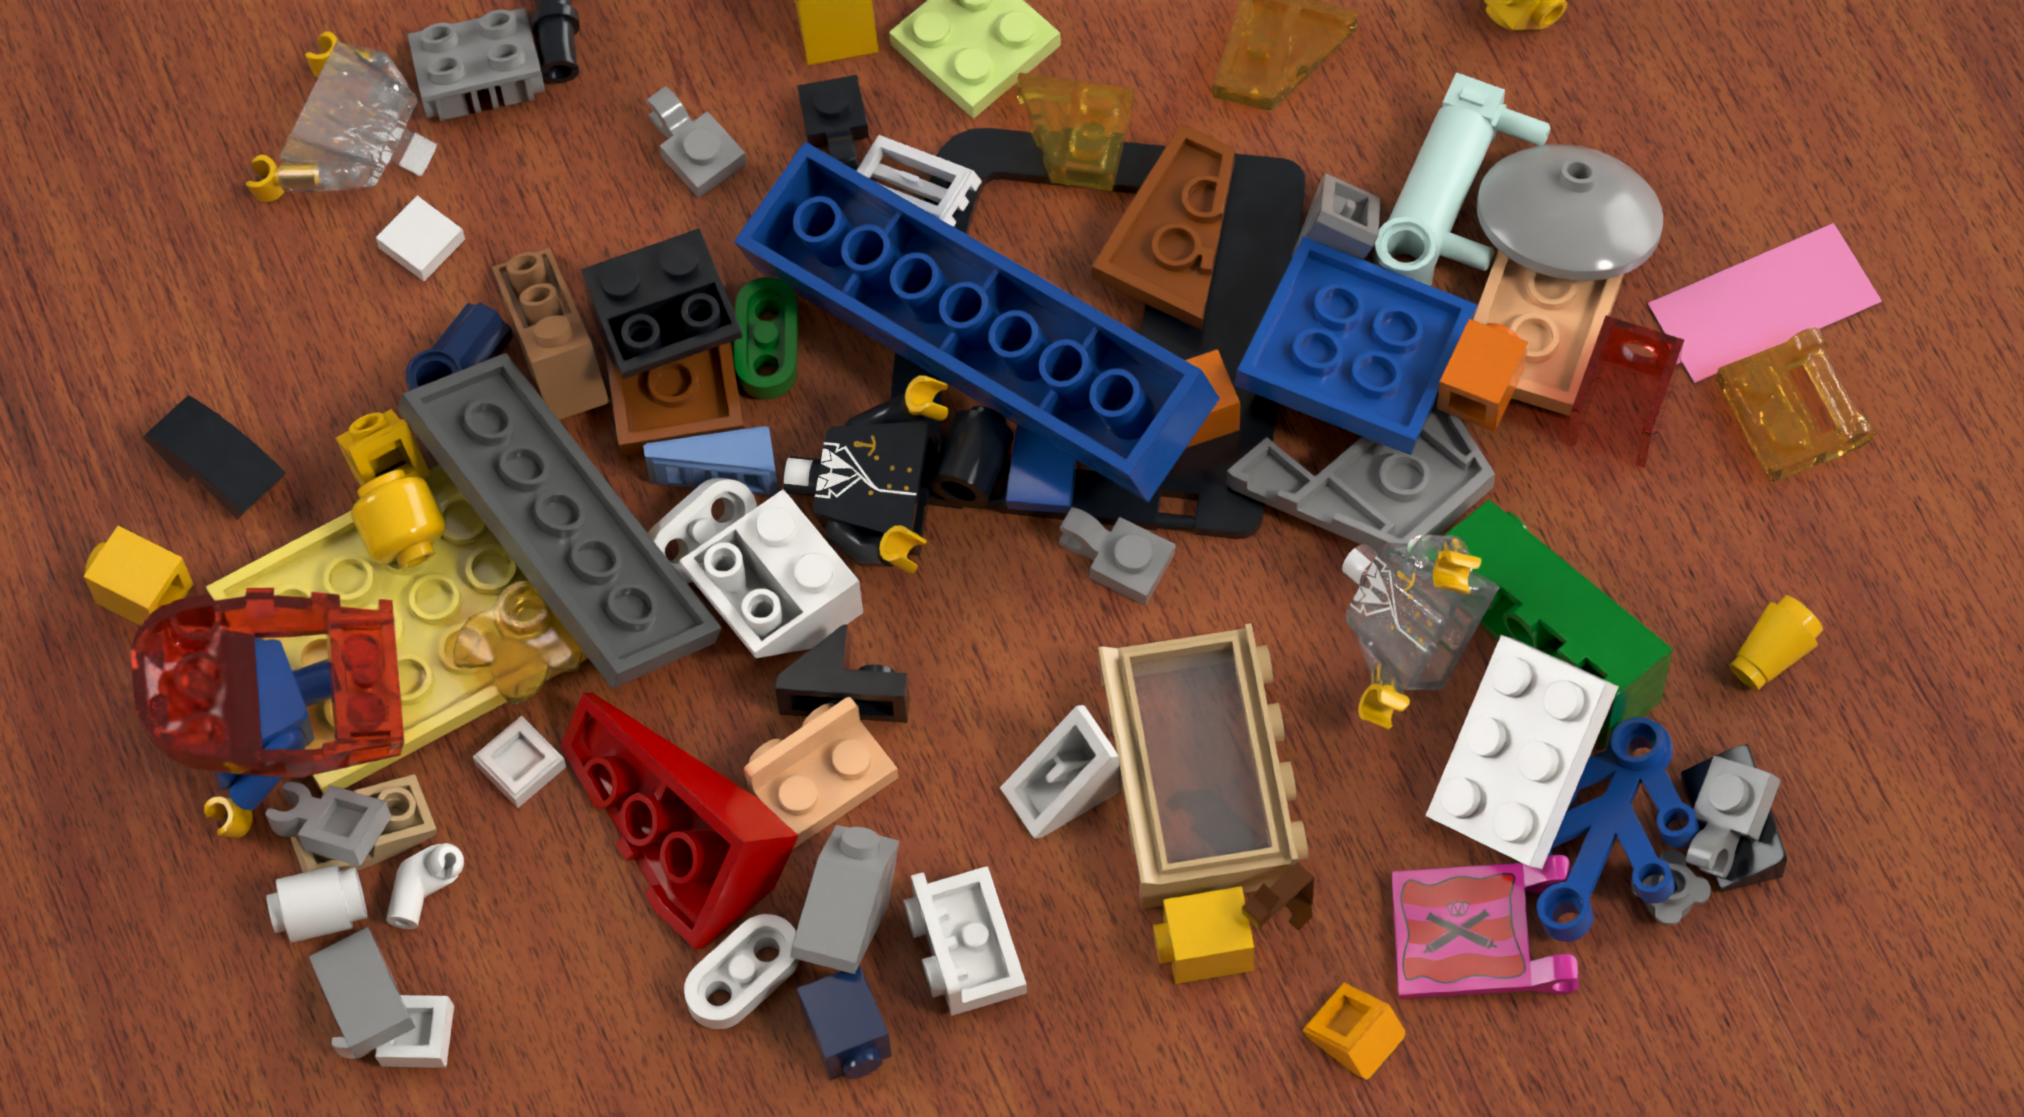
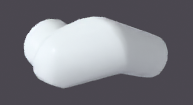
M449 843L431 845L400 864L386 916L387 923L401 929H416L418 927L424 898L452 883L462 872L464 857L458 847Z

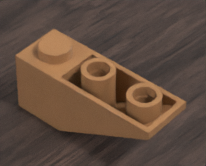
M547 248L538 252H524L512 257L508 262L493 266L494 277L536 391L557 419L560 420L608 404V396L591 340L551 249Z

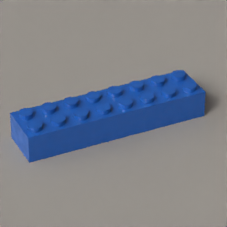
M807 142L802 144L734 240L737 247L760 273L786 282L797 295L979 403L999 412L1006 419L1146 502L1150 501L1220 399L1204 372L1198 367Z

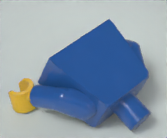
M219 631L184 656L175 658V660H162L158 664L157 672L158 676L174 682L169 688L161 692V696L177 704L190 705L221 791L229 788L230 798L219 796L213 797L204 805L206 817L221 819L228 813L227 821L218 829L217 835L227 838H241L251 828L253 822L251 810H254L302 756L305 752V747L314 740L306 707L337 697L341 693L329 659L292 671L280 640H264L260 637Z

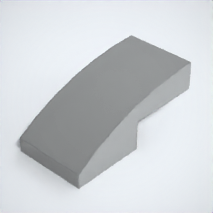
M369 927L309 956L337 1023L356 1058L416 1028Z

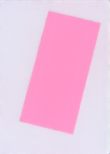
M1832 223L1647 304L1693 382L1697 383L1881 303L1882 300L1836 225Z

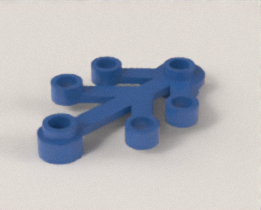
M1633 717L1621 722L1609 738L1607 750L1590 757L1586 763L1548 856L1553 855L1554 847L1587 833V836L1567 881L1553 884L1546 888L1537 902V913L1546 934L1555 940L1564 942L1576 941L1583 937L1591 928L1594 913L1589 899L1616 838H1618L1633 868L1632 880L1640 899L1652 904L1661 903L1667 900L1674 892L1675 881L1671 868L1666 861L1657 857L1631 806L1640 784H1643L1659 812L1656 823L1660 837L1665 844L1674 848L1690 845L1695 835L1699 832V825L1694 810L1689 805L1682 803L1665 770L1673 756V745L1670 735L1663 726L1651 719ZM1639 748H1648L1651 750L1647 754L1642 756H1631V754ZM1612 778L1605 795L1571 809L1577 801V791ZM1684 819L1688 821V824L1682 830L1672 831L1667 829L1668 825L1674 820ZM1658 874L1664 876L1663 881L1657 886L1650 887L1643 884L1644 880L1650 875ZM1565 913L1578 914V917L1570 922L1557 923L1560 916Z

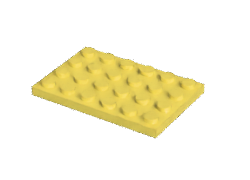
M440 464L429 470L431 476L423 479L428 484L446 522L445 532L439 540L432 544L436 554L427 561L401 570L397 561L379 563L373 560L366 550L352 520L351 511L206 586L211 600L231 633L260 637L264 640H280L292 671L329 659L341 695L306 707L314 740L305 747V752L301 756L322 795H324L329 785L345 789L588 659Z

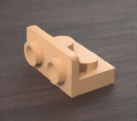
M851 697L845 698L836 705L827 703L818 707L805 719L802 728L782 741L780 739H772L764 743L752 754L749 763L744 767L748 792L760 799L799 835L793 849L899 778L898 769L860 721L858 706Z

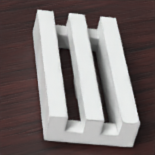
M878 135L856 170L868 178L879 179L938 202L939 205L936 206L884 186L953 227L956 224L955 219L952 217L955 210L963 212L969 203L965 197L968 189L976 192L982 182L971 169ZM882 157H886L952 182L949 189L922 180L918 176L896 170L879 162Z

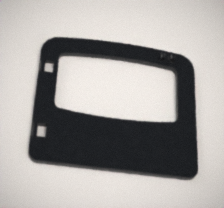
M997 128L969 129L953 136L939 150L936 157L973 170L982 181L976 192L968 189L965 197L969 203L964 211L956 209L952 215L956 221L954 227L968 235L982 188L990 181L1011 180L1137 194L1166 146ZM1235 153V163L1202 330L1145 304L1141 334L1145 338L1184 360L1218 349L1240 401V430L1185 448L1149 502H1146L1096 471L1076 469L1072 507L1090 514L1101 524L1115 526L1117 520L1121 517L1143 529L1157 530V528L1190 531L1194 532V535L1229 539H1245L1254 535L1260 529L1264 519L1265 504L1236 492L1226 485L1227 470L1266 437L1273 442L1278 403L1234 386L1238 367L1293 257L1291 255L1300 235L1306 181L1305 173L1294 161L1284 158ZM931 175L929 180L930 183L949 189L952 182ZM924 198V201L936 206L939 205L936 201ZM895 353L890 399L906 393L909 383L918 376H928L941 382L944 381ZM943 390L935 395L934 403L942 405ZM925 417L920 422H928L939 441L937 460L942 447L941 421ZM1004 461L997 478L1003 479L1001 495L991 494L987 505L981 507L982 509L1000 510V513L1057 520H1064L1067 516L1066 513L1008 509L1006 496L1011 466L1009 461ZM931 489L928 505L963 508L961 505L942 498ZM1161 497L1197 500L1196 516L1159 512Z

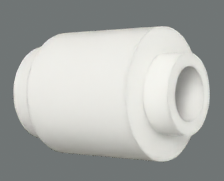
M339 865L279 878L276 879L277 893L266 895L274 932L287 931L291 943L352 929L353 921L368 918L363 890L356 867L340 870Z

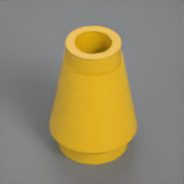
M1785 595L1777 604L1770 602L1737 653L1736 658L1729 664V668L1747 687L1754 691H1759L1765 683H1769L1818 646L1816 638L1824 630L1823 626L1807 607L1795 598Z

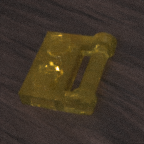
M1817 327L1800 331L1785 343L1718 368L1716 381L1771 483L1855 451L1871 442L1876 436V431L1868 417L1858 414L1825 353L1828 344ZM1800 365L1804 366L1837 427L1836 429L1822 434L1788 370Z

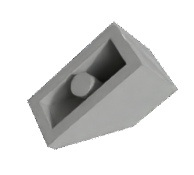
M836 824L818 857L793 941L791 958L855 974L889 907L899 840L879 836L868 828H848Z

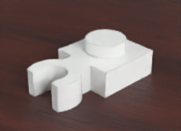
M401 995L416 1028L375 1048L376 1059L382 1067L446 1068L454 1012L452 1001L448 996ZM333 1037L332 1046L338 1055L349 1059L356 1058L345 1038Z

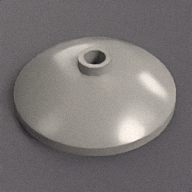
M1540 145L1518 151L1503 158L1484 176L1477 198V215L1480 225L1497 249L1528 269L1560 279L1591 281L1609 279L1628 273L1646 262L1653 254L1659 243L1663 228V212L1659 199L1650 185L1636 171L1611 155L1577 145Z

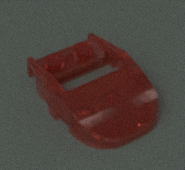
M246 588V593L243 597L215 601L210 594L178 599L170 604L163 605L153 611L143 621L135 635L131 654L132 692L135 712L143 731L150 741L163 754L177 763L195 769L223 773L302 778L396 757L401 754L405 740L392 600L379 599L377 610L340 606L339 594L311 592L310 598L274 595V588ZM326 634L335 741L323 743L322 748L262 750L254 638L300 637Z

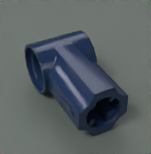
M480 302L478 304L467 303L432 349L418 353L410 360L406 368L408 391L499 356L513 339L512 328L502 320L495 310Z

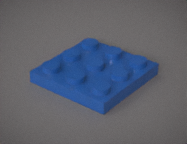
M1302 237L1238 367L1234 386L1411 455L1438 397L1439 381L1469 318L1473 320L1478 304L1309 238Z

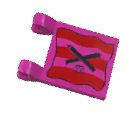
M1563 855L1547 856L1542 869L1530 867L1524 863L1391 871L1399 999L1525 991L1570 994L1578 989V965L1575 956L1559 954L1530 961L1525 892L1542 894L1549 886L1566 882L1570 874V862L1567 857Z

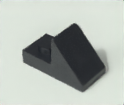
M843 624L776 677L775 691L779 714L809 716L814 710L824 704L833 703L836 705L845 698L851 697L858 706L860 720L908 723L910 696L907 673H896L892 668L883 665H865L858 670H849L850 639L848 625Z

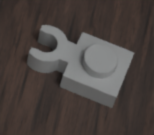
M285 782L282 787L288 804L295 808L286 812L268 808L265 813L272 831L277 835L283 837L299 836L305 851L359 867L392 818L387 803L384 800L329 785L322 798L319 799L312 797L309 789L298 782Z

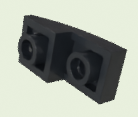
M190 395L185 397L143 437L187 483L195 477L237 520L274 487L286 473L240 430Z

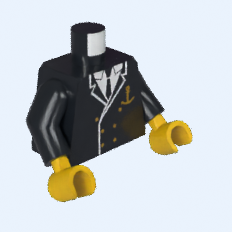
M928 376L914 378L909 383L906 393L849 418L844 426L829 428L825 435L821 459L789 456L786 462L784 472L785 492L788 494L815 496L813 514L822 528L826 529L828 540L859 566H896L908 574L915 573L918 565L909 560L907 555L920 556L921 546H925L927 542L923 538L931 492L928 479L936 462L939 444L930 424L920 421L924 420L925 417L937 421L944 420L947 417L948 408L933 402L935 395L939 391L948 388V384Z

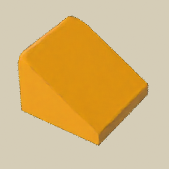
M1344 982L1302 1030L1305 1036L1352 1073L1365 1080L1375 1073L1405 1036V1029L1389 1004Z

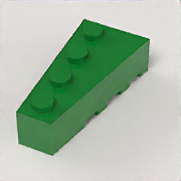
M1488 499L1432 545L1429 569L1432 575L1438 555L1450 545L1457 546L1462 554L1481 558L1479 568H1471L1469 572L1468 586L1471 589L1470 594L1448 592L1497 641H1499L1501 635L1513 638L1619 686L1596 739L1604 748L1608 746L1609 738L1621 722L1633 717H1644L1662 701L1673 648L1531 534L1525 524L1515 514L1504 512Z

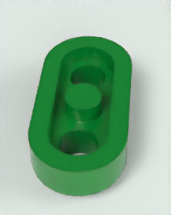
M761 277L744 285L736 297L735 316L741 328L743 338L734 341V367L738 384L747 394L760 399H772L789 391L797 379L799 310L796 294L786 282L778 278ZM766 311H773L778 314L771 321H762L758 318L761 313ZM764 366H772L777 369L771 376H760L757 374V371Z

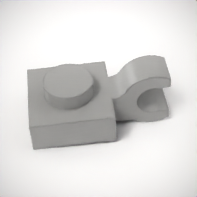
M666 86L646 100L653 110L648 115L649 119L668 138L659 146L661 158L698 199L746 165V153L708 111L692 121L680 100Z
M1071 507L1060 526V531L1063 532V535L1059 540V544L1073 553L1094 561L1090 567V579L1144 606L1148 603L1175 556L1176 544L1119 517L1110 532L1090 514Z
M1714 755L1693 809L1697 821L1706 824V826L1693 838L1687 852L1686 862L1699 866V870L1725 879L1732 867L1740 836L1756 841L1759 840L1781 779L1772 773Z

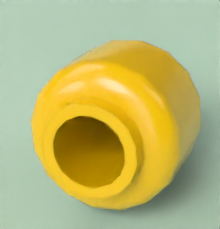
M395 470L367 482L358 489L357 493L360 499L354 504L351 517L369 556L379 563L397 561L400 569L404 570L417 566L436 554L432 544L439 540L445 532L446 522L425 480L418 476L406 477L403 470Z

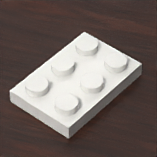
M1501 635L1426 816L1530 867L1542 869L1619 686L1520 641Z

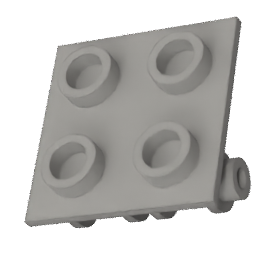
M525 8L512 11L494 10L481 18L454 24L437 23L426 27L423 31L408 34L426 118L439 116L441 122L446 121V119L468 115L469 110L465 93L471 92L475 113H481L477 90L485 88L489 89L493 110L499 109L494 87L498 85L501 86L505 106L534 101V94L545 92Z

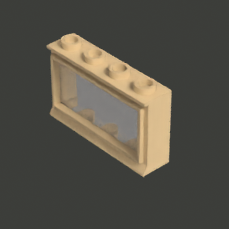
M1252 623L1245 624L1244 629L1122 648L1098 647L1099 677L1101 686L1105 687L1110 734L1111 737H1114L1116 752L1119 755L1121 794L1125 796L1132 854L1136 856L1139 873L1142 909L1163 906L1164 899L1242 886L1243 893L1257 891L1262 883L1270 888L1298 861L1308 859V846L1303 821L1291 822L1287 801L1296 800V786L1290 761L1279 763L1275 742L1285 741L1279 703H1267L1264 684L1273 683L1269 649L1267 645L1256 646Z

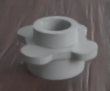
M1667 850L1661 854L1660 859L1666 861L1670 866L1677 890L1661 903L1652 904L1645 901L1643 903L1646 909L1655 916L1657 922L1665 926H1673L1678 924L1681 918L1691 911L1694 904L1702 905L1706 903L1711 889L1706 879L1696 877L1686 866V857L1683 853L1676 850ZM1658 874L1650 875L1644 880L1643 884L1650 887L1657 886L1663 881L1664 876ZM1631 880V891L1636 897L1639 898V896L1636 893L1633 880Z

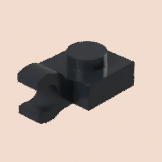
M857 75L797 85L808 143L816 148L827 146L831 157L857 170V158L853 141L869 138L868 124Z

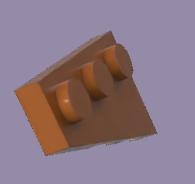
M1181 123L1093 263L1092 278L1202 330L1235 163V148Z

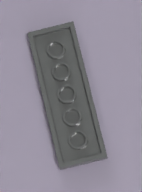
M507 353L402 394L397 410L612 689L716 643L721 626Z

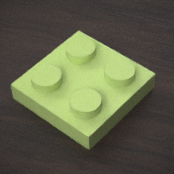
M927 0L889 32L890 45L973 119L1061 46L1060 32L1024 0Z

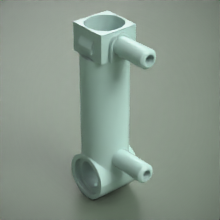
M1456 72L1443 100L1442 108L1439 109L1389 220L1379 229L1378 238L1374 244L1373 264L1429 286L1432 285L1435 265L1440 255L1482 271L1488 270L1495 255L1494 249L1450 233L1489 145L1491 141L1494 142L1498 131L1540 146L1546 143L1551 129L1549 123L1507 109V105L1504 104V89ZM1406 254L1411 255L1417 260L1403 263L1398 262L1392 257Z

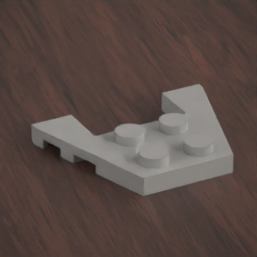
M1437 397L1411 455L1362 436L1318 475L1313 476L1266 437L1227 470L1226 485L1236 492L1403 563H1407L1494 488L1495 473L1461 419L1437 409Z

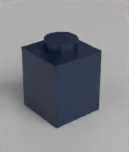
M860 965L855 974L840 971L797 988L801 1012L830 1081L843 1075L848 1079L866 1076L877 1070L882 1065V1060L892 1056L888 1031Z

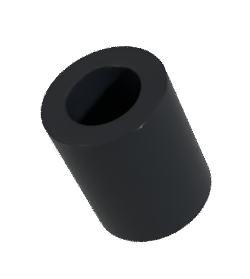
M974 406L971 410L956 412L928 479L929 486L935 493L952 503L965 507L981 508L987 505L1014 438L1012 430L1006 425L1004 416L984 406Z

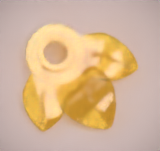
M529 581L511 584L499 595L493 609L482 611L469 617L458 634L453 650L454 665L457 668L491 666V675L498 692L513 705L527 701L539 692L546 681L549 668L563 672L577 671L583 656V650ZM524 609H534L538 612L537 617L531 621L519 622L516 620L517 614Z

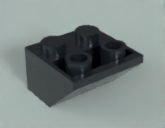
M700 228L581 269L589 308L608 356L622 379L743 338L741 328Z

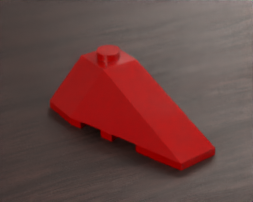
M593 692L583 693L560 744V748L594 807L605 808L622 837L616 845L625 861H636L650 887L644 894L654 911L695 950L703 949L775 888L799 835L756 796Z

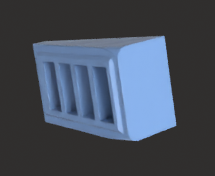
M761 426L652 442L643 445L650 484L697 488L706 480L726 478L743 483L753 494L775 495L779 492L769 427Z

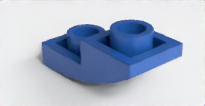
M1017 425L1006 496L1008 509L1068 514L1072 507L1076 467L1079 461Z

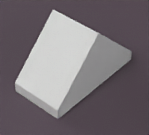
M1084 705L1076 706L1000 789L1033 838H1042L1120 792L1119 755Z

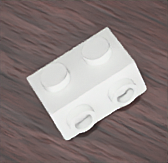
M988 866L928 884L924 872L911 875L913 897L903 900L913 937L925 935L932 956L922 959V964L932 997L944 995L950 1014L953 1016L1027 994L1026 981Z

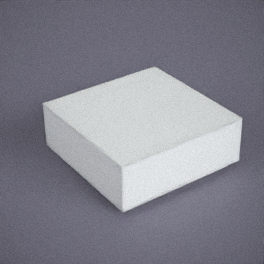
M418 196L376 237L379 249L422 281H425L465 240L462 228Z
M522 715L473 756L475 765L517 808L566 768L564 758Z

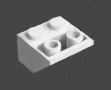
M784 489L679 560L680 566L755 658L812 649L843 624L850 623L863 614L859 580Z

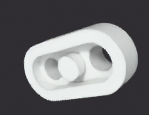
M726 478L706 480L649 530L648 535L664 555L668 542L673 539L677 541L679 552L670 563L684 581L690 583L692 579L680 566L679 560L757 507L755 497L751 490L739 481ZM721 498L725 505L724 514L721 518L715 520L711 514V507L715 500Z
M773 914L757 915L740 925L698 963L687 976L684 994L691 1016L699 1024L711 1029H726L742 1021L786 981L798 967L800 960L790 957L796 934L794 927L784 918ZM764 947H774L779 951L777 958L770 962L760 961L756 958V955ZM723 990L731 994L730 1000L722 1006H714L708 1002L709 996L715 991Z

